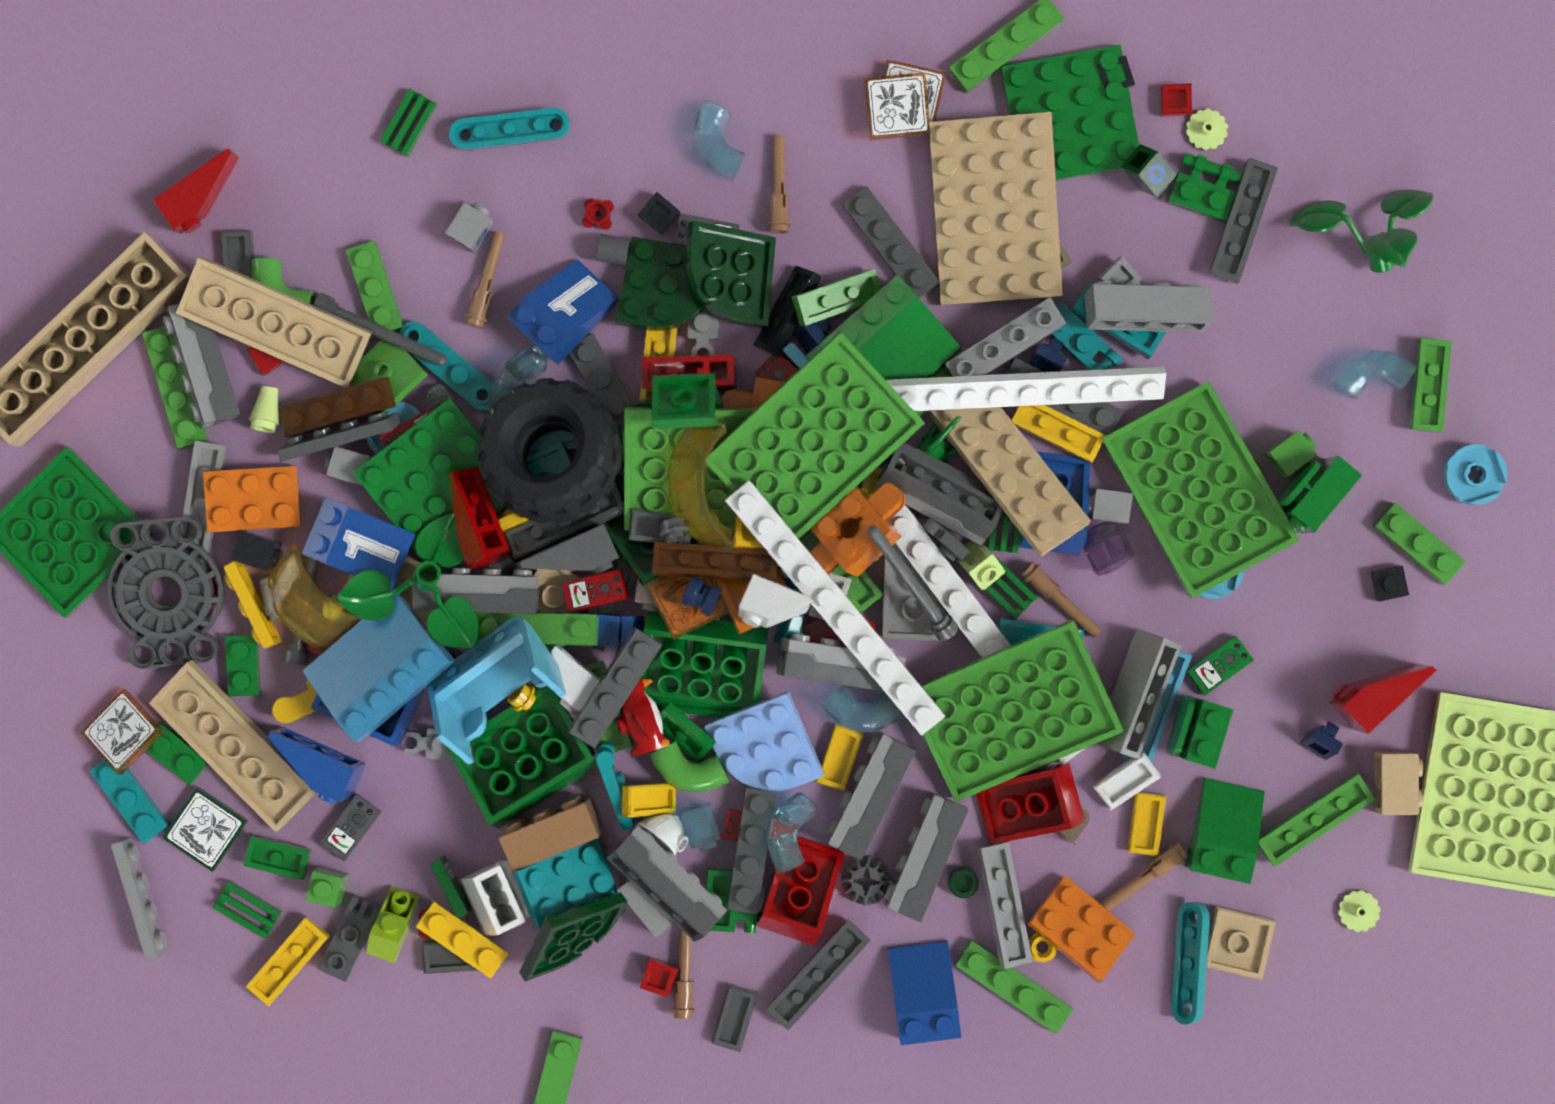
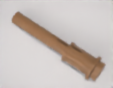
M784 135L773 136V194L769 196L770 221L767 222V227H770V233L774 234L788 233V227H791V222L788 221L789 196L785 195Z
M493 232L478 288L473 289L468 313H465L463 316L466 318L465 324L472 327L483 328V324H486L488 321L485 317L493 295L490 292V288L505 238V234L501 232Z
M1033 561L1029 563L1020 574L1024 578L1023 582H1029L1046 600L1050 598L1092 638L1096 637L1101 629L1058 590L1060 585L1056 584L1040 569L1041 565L1039 563L1037 565Z
M1176 843L1174 846L1170 844V849L1148 863L1150 867L1101 901L1105 909L1110 911L1154 878L1158 877L1161 879L1162 876L1180 863L1186 864L1184 861L1189 857L1179 843Z
M681 929L678 980H674V1007L671 1008V1012H674V1018L690 1019L692 1018V1013L695 1012V1008H692L694 981L690 980L692 939Z

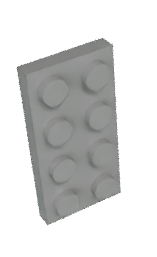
M916 518L921 526L928 520L926 518ZM937 522L944 530L947 531L946 526ZM925 530L937 548L940 549L942 544ZM893 544L892 546L931 600L940 612L944 613L942 604L897 544ZM885 558L882 639L939 641L931 630V619Z

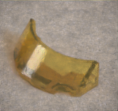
M716 420V426L687 428L673 449L668 465V495L676 517L683 518L685 526L689 527L688 533L702 545L734 549L732 526L723 525L718 520L716 512H709L704 493V474L708 457L715 443L722 438H726L725 420Z
M293 543L268 576V588L271 589L274 600L273 607L281 621L290 631L296 633L301 640L311 646L326 651L362 619L348 612L343 606L331 600L318 589L302 564L299 546Z

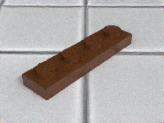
M382 377L279 407L278 410L285 437H292L394 408L396 404L389 377Z
M654 541L652 575L696 576L698 578L751 581L754 574L776 583L777 562L766 549Z

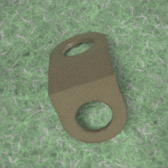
M1082 808L1085 816L1084 822L1073 829L1057 832L1074 845H1076L1075 841L1090 819L1089 813L1084 808Z

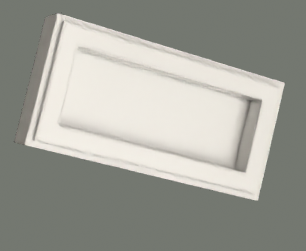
M1142 750L1139 760L1133 757L1093 783V787L1108 808L1113 810L1161 778V774Z

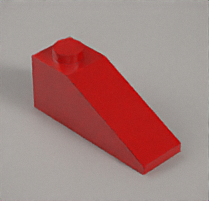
M227 148L153 199L173 230L181 234L184 232L190 233L201 225L200 221L207 217L239 159L235 152Z
M734 355L642 357L643 389H652L653 376L715 373L718 391L737 389V360Z
M477 466L453 471L449 474L457 537L468 569L494 564L510 549L479 468Z

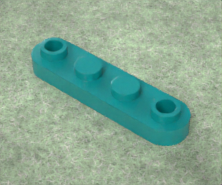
M560 108L478 116L456 120L449 129V138L456 148L463 151L545 142L564 138L570 131L571 123L566 112ZM554 120L561 122V126L557 130L550 128V124ZM469 131L471 132V137L466 141L461 140L462 132Z
M412 321L406 323L401 328L399 334L409 338L411 332L417 331L419 338L416 342L446 355L447 363L439 366L411 353L416 359L476 409L481 411L493 409L494 403L500 398L499 390L495 384L422 323ZM481 390L488 391V398L484 401L478 398V393Z
M1200 902L1184 903L1179 908L1177 914L1171 1009L1176 1021L1183 1025L1199 1022L1204 1013L1210 916L1206 906Z

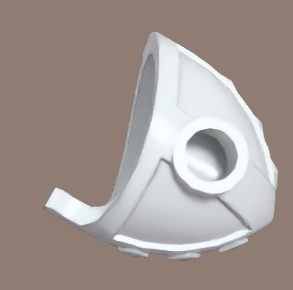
M674 814L645 816L642 821L635 825V827L639 826L651 832L656 839L655 842L661 848L672 852L675 856L677 852L683 851L688 845L689 840L688 837L684 836L682 822Z

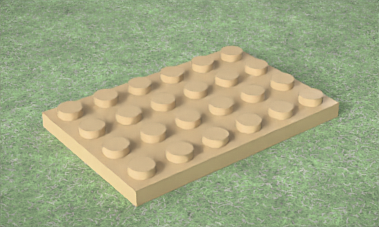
M1051 112L929 122L941 306L1063 297Z

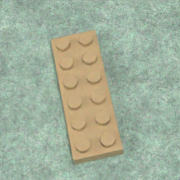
M202 256L198 257L176 314L345 388L350 387L372 334V331Z
M1001 407L931 411L930 417L941 431L956 416L962 417L961 421L946 436L1039 557H1042L1090 524L1091 520Z
M193 660L188 661L149 702L161 717L276 833L317 793L310 789L268 736Z

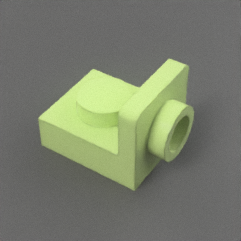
M972 540L964 545L970 550L967 556L962 561L956 557V561L972 577L981 590H985L1005 573V570L993 553L984 544L979 545Z

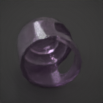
M1110 521L1102 522L1087 531V539L1083 549L1093 567L1092 570L1095 575L1100 576L1111 573L1123 566L1135 555L1123 529L1117 523Z

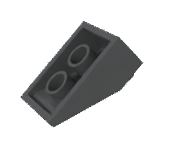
M601 524L526 558L515 561L512 565L514 569L591 571L592 574H598L612 568V561L618 559L619 556L605 525Z

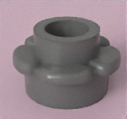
M672 518L659 524L661 530L659 537L666 539L668 543L683 540L685 538L684 533L689 531V527L685 526L683 518Z

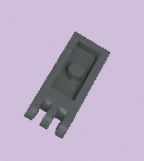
M355 894L351 898L318 968L344 982L348 980L382 908L375 905L371 915L367 914L366 912L371 902L366 899L360 910L355 908L360 899V896Z

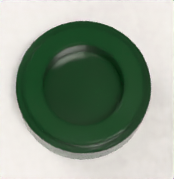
M958 867L950 873L948 886L956 897L969 898L976 893L979 880L972 869Z

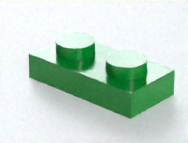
M252 635L225 636L228 697L261 695L259 645Z
M671 702L660 713L663 733L672 741H676L678 746L697 763L715 745L716 742L708 736L705 730L699 728L681 709Z
M164 723L158 726L142 747V749L189 785L195 782L208 765L181 736Z
M252 835L250 836L243 866L303 880L306 876L312 849Z

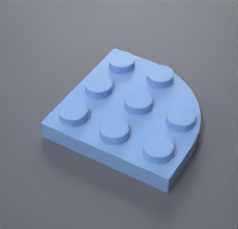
M789 691L707 722L704 725L708 736L716 742L713 748L720 762L732 776L750 787L765 791L788 790L821 778L825 774Z

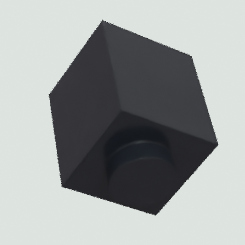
M241 530L231 559L263 571H273L274 567L277 568L283 557V550H280L282 543L251 531Z

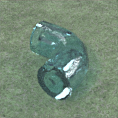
M705 99L697 114L693 130L696 150L707 166L719 175L734 181L746 154L731 147L724 139V129L731 112L725 107Z
M528 346L506 361L497 373L490 389L488 416L494 410V403L501 396L506 398L514 392V387L525 382L528 383L546 371L547 361L540 349L535 346Z
M1367 351L1353 357L1343 366L1331 384L1339 392L1352 399H1358L1365 387L1375 380L1384 381L1398 391H1401L1414 374L1417 366L1406 358L1389 351Z
M841 685L820 701L828 715L841 727L858 733L877 732L892 725L904 716L885 692L875 700L863 703L857 701L845 685Z
M798 792L783 801L774 810L768 824L767 846L777 873L789 871L805 862L798 845L797 832L804 823L814 818L815 807L812 800L802 792Z

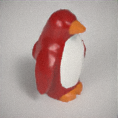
M640 678L621 707V716L616 717L620 734L628 733L634 741L635 746L630 752L631 758L670 745L669 740L664 738L663 724L655 701L644 691L652 683L651 679Z

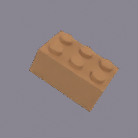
M581 795L565 801L561 805L562 809L554 811L552 806L537 812L536 815L532 816V821L526 823L525 818L508 824L504 828L505 832L499 837V841L512 872L599 838L604 830L591 798L583 800Z

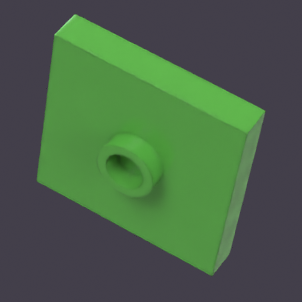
M381 340L360 360L352 382L358 385L378 378L389 377L395 404L397 405L428 374L406 350ZM390 408V409H387V410H383V411H385L386 414H387V413H388L389 411H391L393 408Z

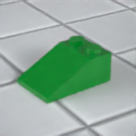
M1204 778L1187 853L1189 858L1186 859L1185 867L1190 871L1251 884L1258 854L1265 791Z

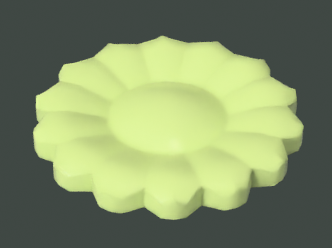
M1209 108L1205 111L1198 110L1196 114H1192L1190 121L1186 124L1188 128L1186 135L1189 137V142L1194 144L1195 148H1202L1204 151L1216 149L1218 145L1223 144L1224 138L1228 135L1226 131L1228 124L1225 123V117L1220 116L1218 111H1212Z
M1363 890L1358 892L1351 891L1349 895H1344L1343 901L1339 903L1338 915L1341 917L1340 921L1342 924H1346V928L1349 930L1367 932L1369 928L1375 927L1376 921L1380 919L1378 913L1381 909L1378 906V900L1373 898L1369 892L1365 893Z

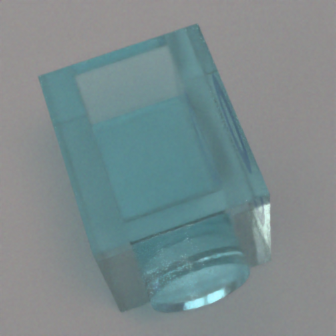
M711 802L683 810L681 817L691 849L699 847L700 851L716 847V841L721 840L722 836Z

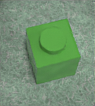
M1299 430L1292 432L1265 452L1264 455L1281 478L1290 476L1317 456V453L1314 451L1316 445L1307 433L1302 434Z
M321 866L312 871L305 901L336 908L343 901L349 873Z

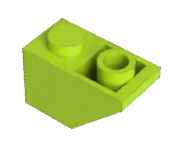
M391 886L371 929L366 954L392 963L396 962L420 898L419 895Z

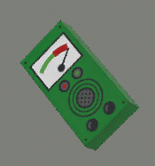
M1234 635L1187 669L1186 673L1203 696H1206L1253 662L1254 659L1238 637Z
M444 855L432 862L431 868L456 917L460 918L468 914L472 908Z

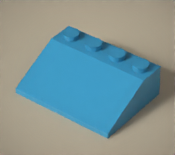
M400 594L391 597L394 609L389 616L377 621L362 619L303 670V673L334 719L354 743L367 738L456 661L443 645L438 644L431 638L427 626L412 611V608Z

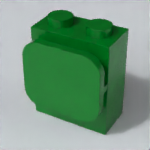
M1339 455L1324 458L1320 464L1317 461L1307 462L1276 499L1281 507L1285 506L1282 510L1296 534L1298 532L1302 534L1315 533L1362 477V474Z
M1184 694L1178 705L1167 742L1166 753L1216 769L1234 709Z

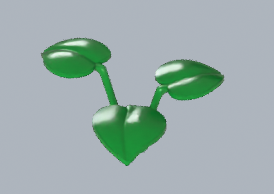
M1401 190L1386 196L1381 202V210L1383 213L1391 214L1388 219L1387 232L1372 235L1366 238L1365 241L1350 217L1344 214L1346 211L1345 204L1338 201H1319L1305 207L1293 218L1291 227L1296 226L1310 232H1325L1336 228L1341 221H1344L1359 243L1362 254L1368 255L1370 270L1375 273H1383L1391 270L1394 265L1405 267L1410 254L1418 242L1417 234L1414 231L1405 228L1393 229L1395 219L1397 217L1412 219L1424 213L1433 201V193L1421 190Z
M454 513L435 519L419 533L415 544L416 553L421 559L428 561H424L417 566L414 577H409L405 583L390 591L391 583L385 574L376 570H366L355 575L345 588L338 593L339 602L348 612L364 620L377 621L386 618L392 613L394 603L391 597L398 595L414 584L420 591H432L436 605L439 607L431 611L427 618V630L435 642L446 647L472 648L477 642L479 626L477 615L472 605L459 596L450 597L443 604L439 594L440 589L437 586L441 576L438 565L443 568H451L464 560L458 542Z

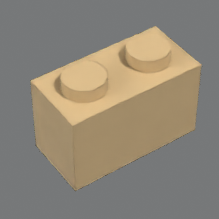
M1374 751V797L1376 799L1374 800V811L1380 815H1419V808L1423 806V792L1419 789V777L1423 775L1422 759H1419L1418 753L1411 751Z

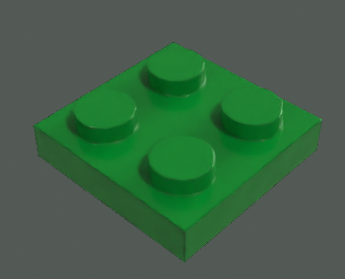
M715 373L653 376V429L716 426Z

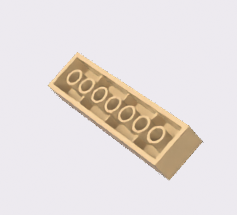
M144 232L0 369V436L9 445L22 447L184 293L191 274L154 236Z

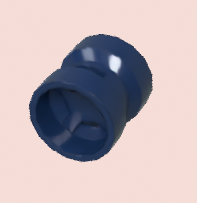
M693 576L686 588L681 604L689 608L694 606L700 609L702 614L710 617L720 599L722 588L715 585L708 586L704 584L702 579Z

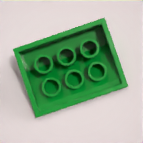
M897 275L807 354L806 357L809 360L841 331L885 380L930 378L961 351L962 348L921 299Z
M649 611L644 633L659 641L662 646L641 677V679L652 680V683L644 691L655 701L658 710H664L671 702L684 713L717 718L759 703L769 627L766 628L760 625L739 634L734 622L709 619L687 631L674 635L662 612Z
M549 686L542 687L534 692L536 699L529 709L515 711L513 710L514 706H511L488 720L483 734L470 741L473 756L471 764L468 765L451 749L446 747L487 822L498 829L598 767L596 754L592 747L568 732V728L574 719L570 712L559 703L561 701L560 697Z

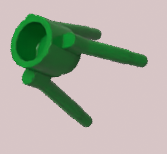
M956 416L940 434L936 433L939 427L934 423L929 432L921 439L923 442L918 446V449L945 463L952 455L958 452L954 447L946 450L950 445L944 438L955 428L962 417Z

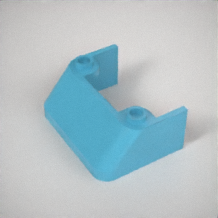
M514 616L477 642L474 647L469 648L458 656L452 665L428 684L436 736L468 765L473 762L470 741L482 735L486 728L487 718L485 712L531 680L539 688L549 686L561 698L566 695L559 665L532 626L522 616Z

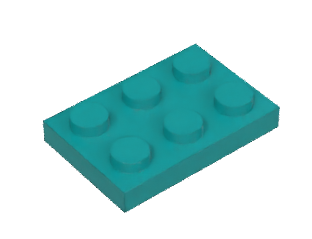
M597 838L513 872L535 930L541 929L544 919L552 913L557 912L561 914L571 910L578 904L586 905L595 902L603 895L612 896L618 893Z

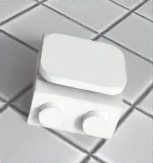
M506 860L499 861L493 866H486L459 879L484 935L502 934L526 922L525 919L530 917L513 872Z

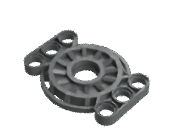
M186 514L127 520L113 527L110 533L113 545L123 552L118 556L110 571L107 583L108 601L119 625L130 636L139 640L130 648L128 654L131 664L139 669L185 665L191 660L196 664L205 663L212 660L219 651L218 640L207 632L214 626L221 614L224 603V582L221 571L213 557L202 546L193 542L202 532L200 520L193 515ZM182 521H189L194 525L195 533L192 537H185L179 532V525ZM158 524L163 528L164 537L162 540H154L149 536L148 530L150 525ZM122 527L131 529L134 534V539L129 544L122 542L118 537V531ZM189 546L193 548L194 551L190 552L185 548ZM127 554H130V555H132L133 557L130 559V558H129L128 556H126V555H127ZM199 554L207 560L212 568L211 571H208L205 564L198 558ZM122 563L124 567L119 574L118 580H116L117 569ZM214 576L216 577V581L218 584V595H214V585L212 581V577ZM161 577L174 579L179 584L181 590L179 600L172 605H163L157 602L152 594V586L155 580ZM114 588L116 589V599L118 602V606L116 604V600L114 597ZM212 603H217L215 614L210 620L207 618V615L211 610ZM202 625L205 626V628L201 630L197 628V626ZM206 640L211 644L212 652L210 655L203 656L198 653L196 649L198 641ZM175 643L181 647L182 655L180 658L173 659L167 655L166 647L168 644ZM144 646L151 651L152 658L150 661L142 662L137 658L136 650L138 647Z

